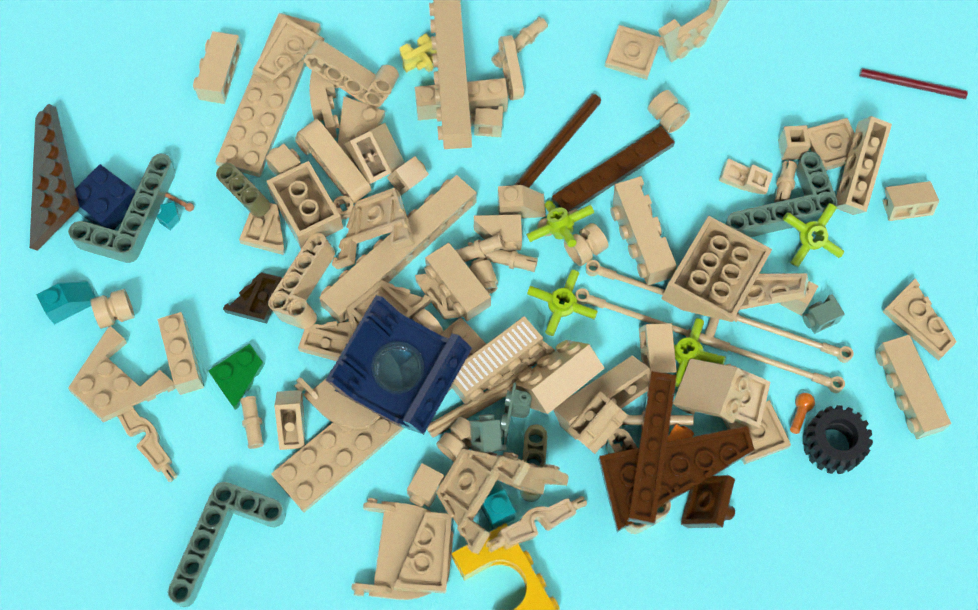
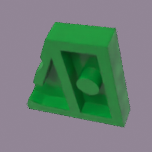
M248 344L208 370V372L234 410H236L240 406V399L243 398L246 391L250 390L254 378L263 369L264 363L253 347Z

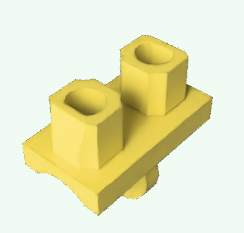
M427 34L417 39L418 48L413 50L410 44H405L399 48L403 69L406 73L415 68L418 71L423 68L427 72L433 71L432 54H437V50H432V40Z

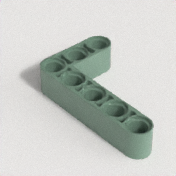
M806 152L802 155L797 165L796 175L804 196L733 212L728 216L725 224L748 237H754L794 228L776 214L784 217L789 212L805 224L810 221H818L826 209L820 204L828 206L831 203L837 206L836 195L820 156L815 152ZM798 209L804 210L806 213H801ZM754 219H758L762 223H757L754 221ZM731 224H736L740 228H734Z
M162 153L152 157L118 231L84 221H77L71 224L68 233L77 248L124 263L136 261L161 209L160 205L163 204L165 195L168 193L176 174L170 157ZM144 206H149L147 209L141 210ZM135 226H140L138 229L132 230ZM86 233L84 237L79 238L80 235ZM108 240L105 244H101L102 241ZM131 246L128 250L122 251L125 247Z
M228 482L216 484L211 491L169 585L168 596L170 600L183 608L189 607L195 602L233 514L268 527H279L286 518L285 511L279 501ZM231 492V497L227 501L219 500L222 493ZM246 501H255L253 508L249 510L243 509ZM276 508L279 510L275 518L270 519L266 517L270 509ZM214 515L221 516L219 523L209 525L211 517ZM203 539H210V544L206 549L200 550L198 548L199 543ZM193 563H199L198 571L194 574H188L189 566ZM181 588H188L187 596L184 599H177V592Z

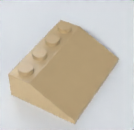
M708 216L669 281L661 299L683 311L733 322L772 249Z

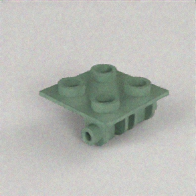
M516 383L513 384L512 391L507 390L504 413L508 415L503 414L500 427L503 430L504 445L507 443L511 416L526 418L530 413L531 395L528 392L516 390Z

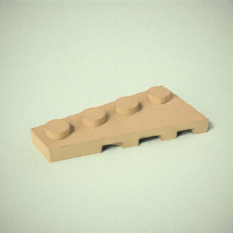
M807 273L759 274L739 310L804 299L808 286Z

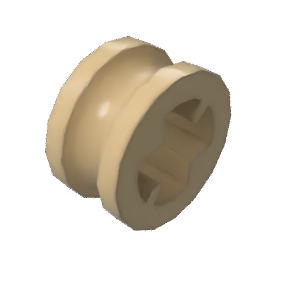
M348 196L337 197L333 203L341 215V219L350 218L354 203ZM345 204L347 210L342 211L340 205Z

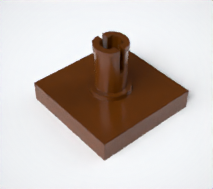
M730 475L713 476L689 491L681 525L686 528H723L725 520H732L736 512L735 508L729 505L735 478Z

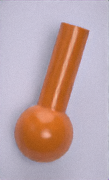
M801 393L795 399L797 411L790 427V431L794 434L800 433L806 413L815 406V399L809 393Z

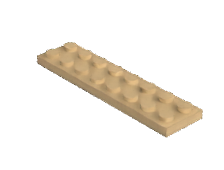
M278 13L262 53L284 17L317 35L320 33L321 25ZM304 59L273 84L252 74L216 158L217 166L231 163L242 173L257 177L261 176L267 162L265 157L272 150L306 67Z

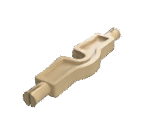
M135 409L117 416L129 437L146 432L145 437L137 444V449L149 460L157 472L164 474L168 482L173 481L168 472L176 479L178 475L171 468L170 464H172V461L161 447L159 434L152 423L140 417Z
M580 496L571 502L566 498L550 507L540 506L532 508L522 516L519 522L502 529L498 533V537L487 541V548L490 547L488 550L493 552L502 546L505 549H509L517 544L532 540L538 535L534 520L538 521L546 531H550L560 523L572 518L576 514V510L587 506V501H583L585 498Z

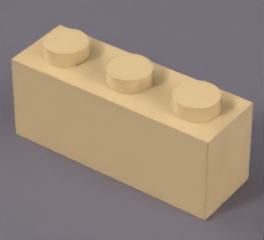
M212 31L210 39H207L205 44L206 53L199 63L200 72L193 82V89L196 90L199 100L221 104L226 103L242 50L239 35Z
M449 242L425 257L426 267L424 270L431 280L435 279L437 281L439 291L445 298H450L453 302L452 307L459 317L463 316L466 321H469L491 306L490 294Z
M182 312L157 319L173 383L178 393L183 395L203 389L204 385L188 324Z

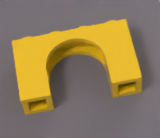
M507 523L489 532L490 535L486 542L498 537V533L508 527ZM485 542L478 554L470 551L467 545L452 553V559L464 581L496 565L507 566L518 572L524 581L526 595L522 603L514 610H560L553 596L548 597L544 590L547 585L540 573L535 574L531 565L534 563L527 550L523 552L519 544L509 549H505L502 546L490 552L488 550L490 547L487 548Z

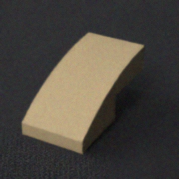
M728 158L724 163L718 181L741 190L765 195L773 173L753 164L748 168Z

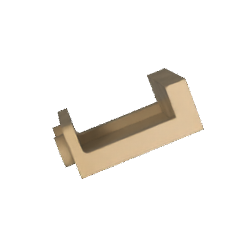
M690 359L673 405L688 414L694 415L695 412L721 417L727 422L734 423L744 394L748 389L750 376L737 367Z

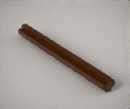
M596 94L589 96L514 185H523L529 188L601 104L599 96Z

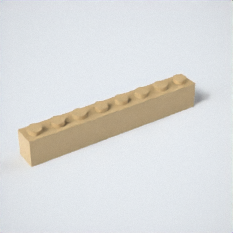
M433 0V3H429L430 16L435 18L430 19L431 33H436V36H431L432 50H437V54H432L433 68L438 67V71H434V84L439 85V89H435L436 103H441V107H436L437 122L442 121V126H437L438 140H443L444 150L472 148L460 0Z
M458 175L451 180H446L437 193L429 195L418 210H412L407 216L415 241L414 245L395 250L391 246L392 232L384 240L380 239L374 245L373 250L367 255H362L356 261L354 267L350 270H345L339 276L336 283L332 286H327L321 292L319 297L321 306L338 323L347 321V307L380 281L389 283L476 204L477 192Z

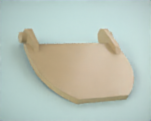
M385 349L375 360V377L384 388L391 391H403V379L398 364ZM301 377L296 380L295 388L305 391L306 393L303 394L305 398L325 418L335 424L348 428L366 429L381 417L334 391L335 388L325 380L314 389Z
M368 498L367 502L363 503L364 510L384 513L374 585L352 583L351 590L354 591V595L363 597L365 592L369 593L368 596L412 600L431 594L430 592L393 590L424 515L430 511L419 506L382 501L379 504L377 499ZM452 530L450 532L447 582L449 578L452 544L454 536Z

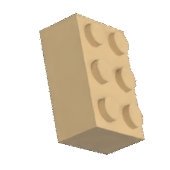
M309 161L266 181L270 195L301 249L307 239L313 234L321 233L327 237L343 229L341 215Z
M565 340L556 346V350L552 354L540 358L537 361L538 365L531 370L522 372L518 376L519 380L515 382L516 390L525 391L531 395V409L548 414L605 368L590 344Z

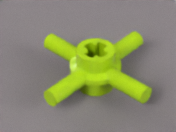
M547 201L545 203V208L548 211L546 225L527 233L526 236L529 242H532L551 233L556 239H564L568 247H574L576 245V240L572 235L574 222L594 214V210L591 205H588L569 214L566 209L556 208L552 201Z
M829 203L818 221H810L806 224L789 212L784 215L783 221L799 231V238L802 243L790 262L792 265L798 268L810 249L816 250L821 247L837 258L843 256L844 250L828 240V232L825 227L836 211V206Z
M576 270L570 271L564 288H559L552 293L531 285L528 289L527 295L548 302V307L553 313L545 331L549 336H554L561 317L569 316L573 312L594 320L598 311L578 304L576 296L572 293L580 274ZM560 301H565L564 305L559 304Z
M695 319L689 338H683L677 345L674 344L675 359L679 363L676 373V387L680 386L690 359L721 365L725 364L726 356L705 352L702 345L698 342L704 325L702 319Z

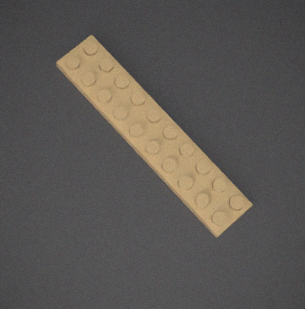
M461 317L441 334L443 337L450 338L453 333L463 338L472 347L467 359L486 345ZM414 355L399 367L403 379V391L413 387L421 374L419 359ZM380 417L366 429L348 428L332 423L273 471L271 475L302 512L305 513L405 428L399 427L383 417Z

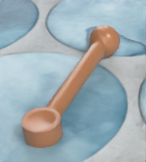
M166 193V198L182 205L188 212L194 210L192 203H186Z

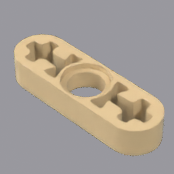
M512 35L500 36L498 48L508 97L511 101L523 99L524 87L514 38Z

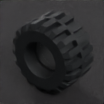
M837 405L834 409L832 406L826 407L824 411L818 412L807 425L808 427L803 434L805 437L802 440L803 445H807L804 452L806 455H811L809 461L812 464L814 462L819 464L817 468L821 471L826 468L827 473L833 474L835 471H837V474H843L846 470L849 472L857 467L871 451L869 448L872 446L873 440L869 438L873 435L872 429L867 430L868 421H862V414L859 412L857 414L852 413L853 408L847 407L846 410H843V405ZM834 429L843 433L849 442V450L842 451L832 447L826 439V430Z

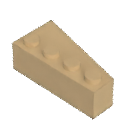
M642 176L615 184L613 206L610 208L612 219L619 224L621 238L623 240L626 239L628 243L630 257L632 259L635 258L638 264L637 271L639 276L644 278L649 286L672 278L677 265L666 237H660L662 234L661 224L658 217H652V202L649 194L645 196L643 194L642 186L644 181Z

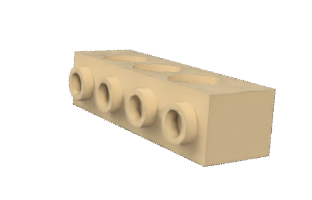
M873 116L858 121L836 195V207L838 210L852 215L867 212L891 130V123Z

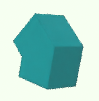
M174 201L161 204V212L156 216L159 223L170 231L180 221L178 209Z

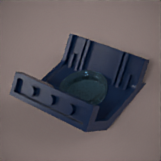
M376 295L325 381L332 385L337 393L393 424L424 435L471 352L472 347L457 334L452 333L450 338L435 333L401 314L384 297Z

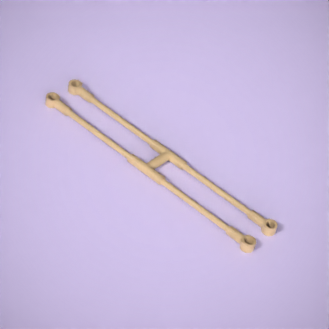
M590 260L586 264L585 271L589 276L599 275L612 280L617 279L660 295L664 294V289L652 285L648 286L647 283L617 274L614 270L600 266L596 260ZM595 266L597 269L593 271L589 267ZM581 288L576 291L575 296L578 304H590L602 309L607 308L650 324H667L666 322L608 303L604 299L590 295L586 289ZM583 294L586 298L580 299L578 295ZM737 313L733 320L818 348L821 352L836 356L842 363H848L854 355L853 350L848 346L839 348L825 342L819 343L740 316L739 313ZM710 317L705 334L701 333L698 342L726 352L731 351L812 379V382L827 386L833 393L841 392L845 386L844 379L839 376L831 378L816 372L811 373L732 346L729 342L715 338L720 320ZM672 325L673 332L689 338L691 329L686 330ZM842 352H846L849 357H844ZM833 382H838L840 388L835 387Z

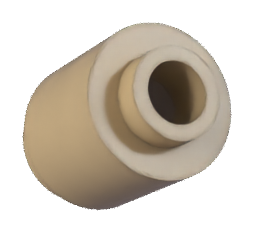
M484 258L474 260L469 269L489 294L494 293L498 289V280L491 262Z

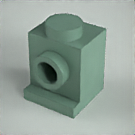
M831 294L824 303L819 301L810 306L808 314L803 315V321L807 328H811L812 332L816 334L838 324L845 313L834 295Z
M494 414L479 415V420L470 421L472 451L487 453L506 450V445L501 443L503 430L500 428V420H496Z

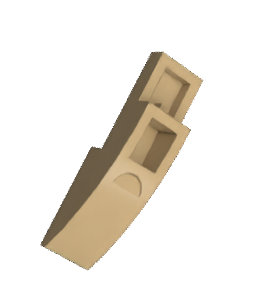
M312 70L310 77V102L314 120L324 121L325 128L331 136L337 138L336 129L340 128L337 115H332L331 110L335 109L333 98H336L335 89L339 87Z
M487 452V454L500 457V455H497L496 453ZM503 452L502 457L520 460L515 453ZM530 464L532 466L519 486L501 474L497 479L522 491L543 494L545 484L567 486L569 475L559 471L560 467L556 465L544 464V468H538L537 465Z

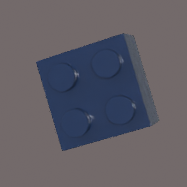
M99 164L75 188L79 203L77 212L95 225L114 230L123 221L136 192L132 187Z

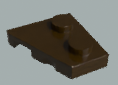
M259 273L250 285L245 286L239 292L240 296L233 303L224 305V312L267 324L272 313L268 301L282 280V277Z

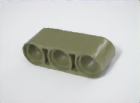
M224 163L217 169V179L253 216L261 217L269 211L270 202L233 164Z
M531 425L525 432L522 461L527 462L530 459H537L540 462L538 468H544L546 462L547 431L541 425ZM539 435L542 441L533 443L529 437ZM520 490L521 497L528 502H535L542 495Z

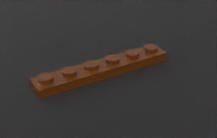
M660 126L554 194L552 201L558 208H564L567 212L578 209L674 147L675 141Z
M651 371L628 516V521L652 526L656 522L676 375Z

